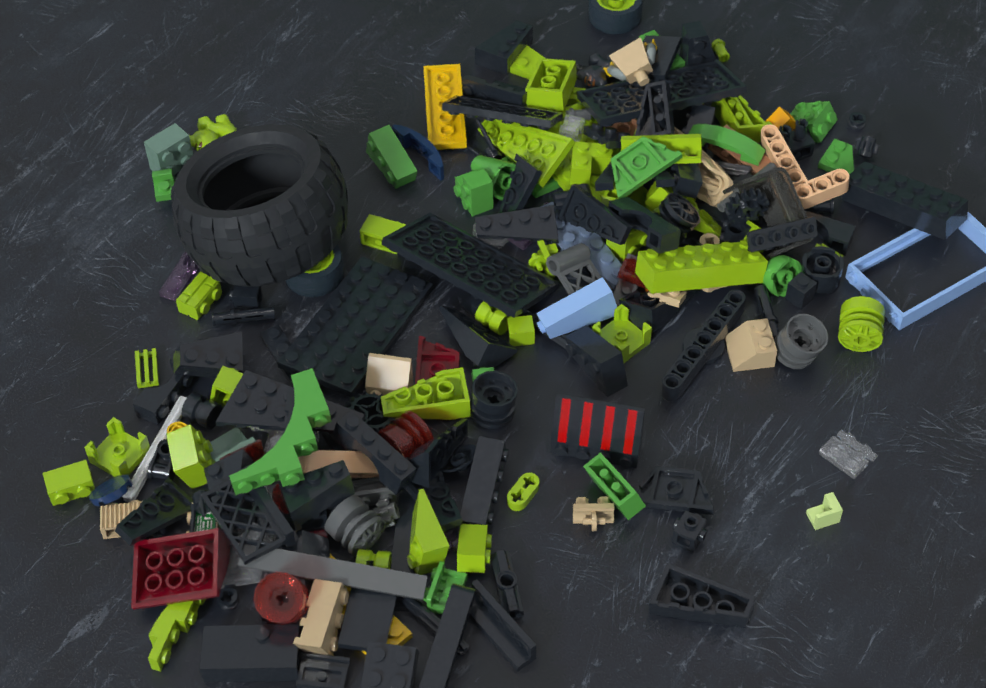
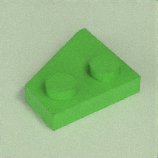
M834 139L819 161L818 168L827 172L844 169L850 175L854 171L852 145Z

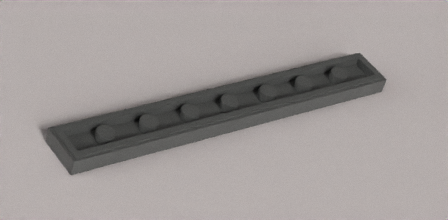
M245 544L243 552L247 556L253 553L257 546ZM275 549L244 565L240 557L238 562L239 567L309 580L318 579L339 582L347 587L417 600L424 599L428 576L283 549Z

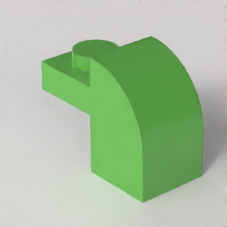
M172 168L152 171L156 202L171 200V189L175 183Z

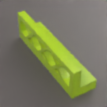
M701 134L621 136V150H624L644 136L655 143L665 145L667 149L674 152L680 151L682 158L674 164L701 163L702 160Z

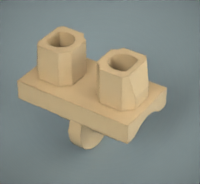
M586 497L576 498V503L573 504V524L591 525L592 531H597V525L614 523V503L610 502L609 497H600L597 499V503H588Z

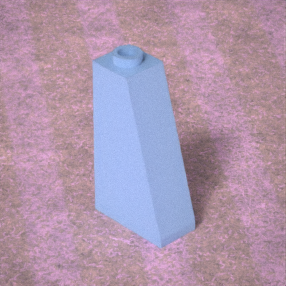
M602 277L536 313L539 318L537 325L542 334L546 332L548 337L552 339L580 329L585 325L589 326L598 321L614 317V310L617 308V304L611 289Z

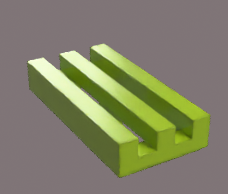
M152 348V351L149 352L147 349L143 350L142 353L139 350L135 351L137 387L158 386L159 374L156 348ZM149 357H152L154 381H150ZM142 358H144L145 382H142V373H141V359H142Z

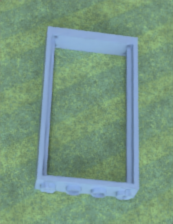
M968 212L967 220L958 229L986 253V227ZM914 228L848 264L845 278L860 291L862 296L878 300L884 306L885 317L889 323H892L898 330H901L986 282V267L903 313L862 272L931 235Z

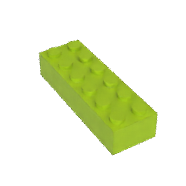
M747 240L732 243L703 244L700 246L686 245L685 247H678V249L660 254L653 249L638 251L635 273L650 293L655 294L763 283L768 261L759 251L749 252Z

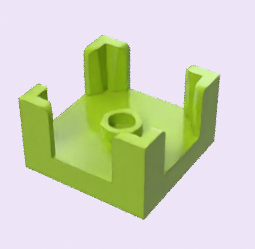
M621 304L614 310L613 321L600 329L601 322L598 321L592 326V330L620 350L625 363L650 344L652 327L644 322L643 328L640 330L628 320L629 309Z
M113 417L106 425L109 436L97 448H95L93 441H90L84 448L89 462L114 477L125 474L130 475L150 448L147 436L141 432L138 433L139 440L126 433L122 422Z

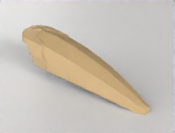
M674 127L675 134H684L676 127ZM702 150V160L699 163L703 183L697 197L710 206L717 207L718 203L733 192V181L723 168Z

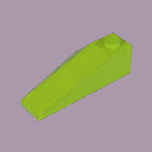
M655 181L646 193L644 203L647 208L653 211L659 207V203L668 194L673 193L672 187H656ZM682 196L699 213L700 223L694 229L705 234L712 233L719 238L722 227L705 210L698 209L694 198Z

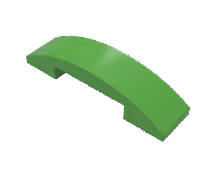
M695 124L688 133L701 134L703 147L707 142L741 154L740 160L759 166L766 152L762 146L745 135L716 125Z

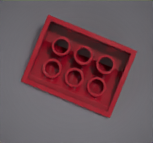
M219 528L142 540L135 543L131 609L135 610L219 597L230 561L231 543L224 532Z

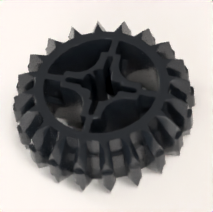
M365 391L363 395L357 393L355 397H350L344 407L363 413L365 415L364 422L385 441L387 438L392 439L394 433L398 431L400 417H384L381 403L383 393L376 395L375 391L372 394H368Z

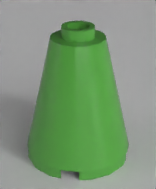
M479 155L473 159L471 170L479 171L485 169L493 181V197L503 200L505 191L509 189L511 184L510 173L515 170L516 164Z

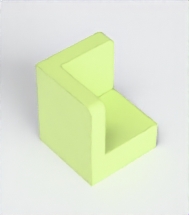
M831 492L824 495L822 505L807 509L806 514L814 529L817 530L839 523L843 509L834 493Z

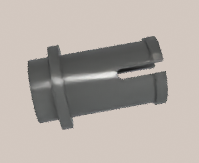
M570 108L566 110L567 122L574 123V121H590L591 114L587 109L574 110Z

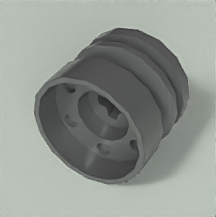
M809 314L793 316L774 338L777 348L776 357L782 364L792 369L808 367L827 345V329L820 320Z
M353 495L342 501L333 510L326 521L325 531L337 542L341 541V546L348 550L352 556L357 557L359 549L369 550L378 541L384 532L386 521L378 516L375 511H369V506L357 495Z

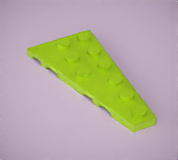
M498 119L494 121L484 120L482 122L493 145L512 162L517 163L514 159L515 155L519 154L542 171L537 182L542 188L575 144L574 140L570 137L533 127H523L515 122L505 124L502 123V120ZM478 128V131H479L480 134L484 137V135L482 134L480 128Z

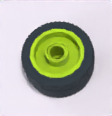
M589 0L590 22L596 29L608 34H623L632 31L641 21L643 0Z
M337 244L327 257L317 265L296 277L285 280L288 287L296 294L305 297H318L335 290L340 285L344 274L343 256L340 247Z

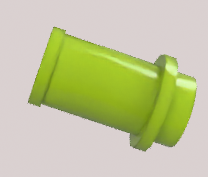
M721 39L714 40L711 44L713 52L716 53L719 61H728L730 54H728L725 48V42Z

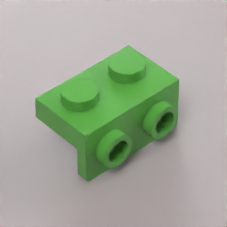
M440 561L438 567L432 571L431 587H427L425 590L424 601H426L427 608L433 613L442 615L452 584L465 586L467 573L446 569L445 562Z

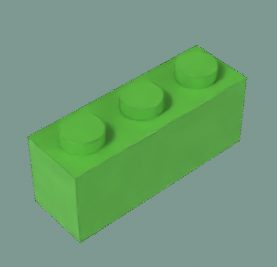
M601 452L583 466L595 484L609 497L611 502L614 503L627 520L646 507L638 493Z

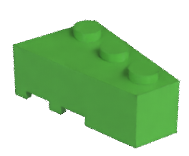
M387 125L369 133L366 153L385 175L387 181L396 189L416 180L417 169L391 126Z

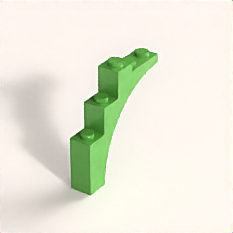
M313 368L291 375L295 404L291 420L276 445L249 467L229 475L235 495L248 493L252 489L264 485H271L278 480L281 481L282 487L294 485L299 481L305 480L298 457L307 456L318 451L312 428L322 427L332 422L329 408Z

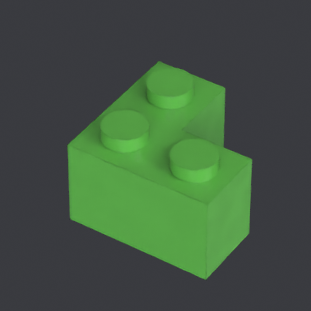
M485 169L474 170L455 177V186L453 187L455 195L461 198L464 209L468 210L471 216L493 209V181Z

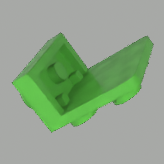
M830 101L801 102L790 113L795 120L802 118L808 121L807 128L815 143L821 142L838 120Z

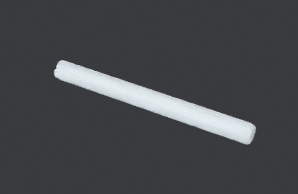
M180 396L131 479L133 482L132 487L128 486V491L122 496L124 501L131 502L137 498L148 478V466L153 459L157 445L161 440L167 438L168 426L182 419V406L187 397Z

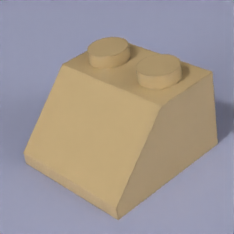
M768 319L746 321L728 333L724 338L733 372L775 367L777 348Z
M369 353L365 389L368 394H372L375 391L376 395L383 393L384 396L402 387L408 388L414 385L412 359Z

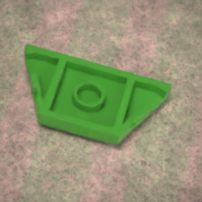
M643 136L613 156L611 164L618 199L626 197L680 160L682 153L678 150L674 152L667 149L665 145L655 143Z

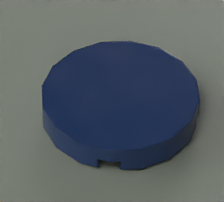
M126 474L111 478L96 487L90 493L89 499L95 506H99V502L109 504L125 495L128 491L127 487H132L133 482L129 475Z

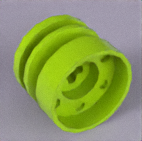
M859 296L846 300L840 309L839 342L845 348L858 352H866L878 348L882 344L884 335V306L878 300L871 297Z

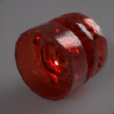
M405 411L394 420V424H388L377 432L405 458L410 457L415 449L434 438L425 422L412 411Z
M275 572L268 574L260 580L255 589L254 603L260 615L268 621L281 625L292 624L300 620L308 610L306 603L309 593L306 586L299 579L288 573ZM286 594L289 601L282 604L279 598L280 596L284 597Z

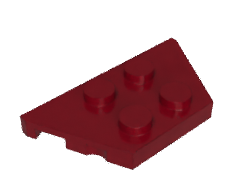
M419 336L415 384L423 378L427 380L434 377L435 373L439 371L459 368L460 352L446 348L437 342L432 344L426 341L425 337Z

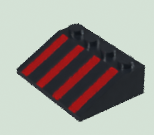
M557 393L551 434V453L559 456L577 457L581 460H592L601 452L611 464L621 465L626 468H637L642 446L645 408Z

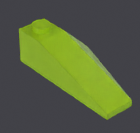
M463 367L439 371L432 378L427 380L423 378L411 387H402L381 396L384 417L441 420L471 417L470 398Z

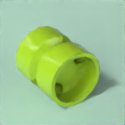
M483 301L476 311V321L484 326H489V329L498 335H503L508 331L507 318H510V316Z
M359 549L357 552L356 563L370 565V561H374L373 566L386 569L391 567L392 552L378 551L374 554L372 550Z

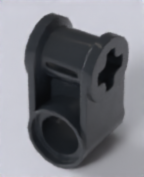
M167 438L158 443L153 459L149 463L147 472L149 479L160 478L166 480L170 478L172 481L174 479L175 472L173 471L170 453H167L170 452Z

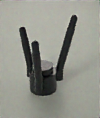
M476 119L489 145L485 149V156L501 160L504 156L493 145L480 119ZM467 144V149L476 156L482 155Z
M199 490L192 495L193 504L190 505L189 533L195 531L196 512L202 514V517H206V513L210 511L201 498V494L206 492V490Z

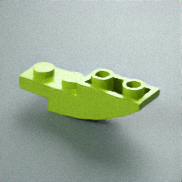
M205 599L168 604L160 614L149 633L153 648L148 660L152 670L161 672L164 664L168 663L173 643H177L180 631L188 633L191 625L195 624L198 615L197 611L199 606L204 604Z

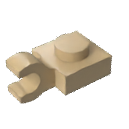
M649 291L648 296L660 298L659 302H666L668 305L679 308L686 299L687 291L651 294Z

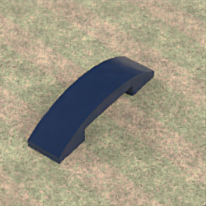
M392 125V130L404 150L410 146L428 161L429 171L442 181L444 179L443 162L436 147L420 133L401 125Z

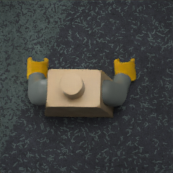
M638 38L609 55L612 62H610L609 67H604L603 70L609 77L613 76L622 81L627 80L630 84L637 81L640 86H645L650 81L647 75L653 71L652 65L655 62L657 50L655 40L652 39L651 43L646 44V42L643 43L641 38Z

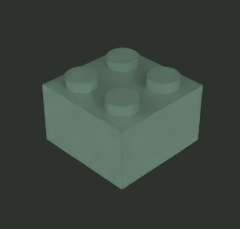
M176 123L144 141L149 166L152 171L172 168L175 175L193 156L189 135Z

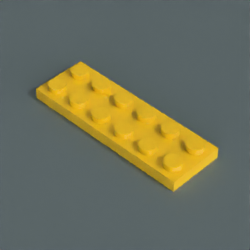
M460 64L423 66L428 140L437 150L467 148L464 114L451 115L448 114V111L442 110L443 102L456 95L463 96Z

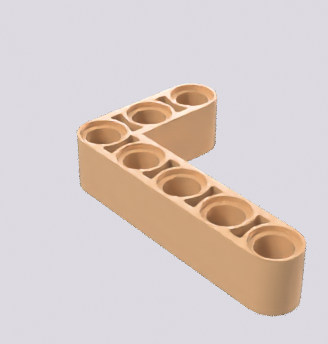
M772 124L765 125L761 129L762 147L766 150L770 161L776 165V172L797 208L808 209L845 194L848 191L849 173L846 170L836 169L808 181L779 129Z
M318 450L310 455L298 457L303 474L344 460L351 478L379 477L373 462L360 451Z

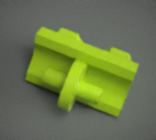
M544 240L537 241L540 249L537 253L531 255L532 258L528 262L529 266L538 271H542L544 268L546 275L555 279V275L551 274L547 268L546 260L547 257L558 253L555 243L545 245Z

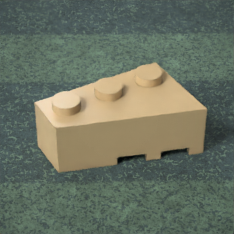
M314 580L306 603L309 607L307 618L302 617L300 621V626H304L301 636L295 637L293 642L303 652L333 656L334 651H337L339 641L337 637L338 630L342 628L344 620L342 611L349 598V592L342 583Z

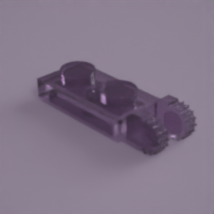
M186 252L183 253L180 262L177 263L160 289V297L176 301L196 276L199 267L193 260L191 261V266H187L191 258Z

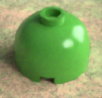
M785 255L772 257L768 260L763 277V285L767 287L770 293L778 297H785L788 283L801 272V264L799 261Z

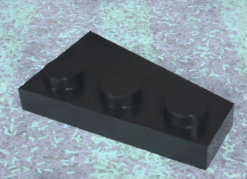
M592 123V126H584L583 130L584 135L593 140H598V143H601V145L606 144L608 149L621 148V136H630V133L617 132L616 128H605L600 126L599 123Z
M519 154L515 155L514 160L517 163L515 170L510 173L511 184L509 189L505 191L499 213L523 210L542 174L540 169Z

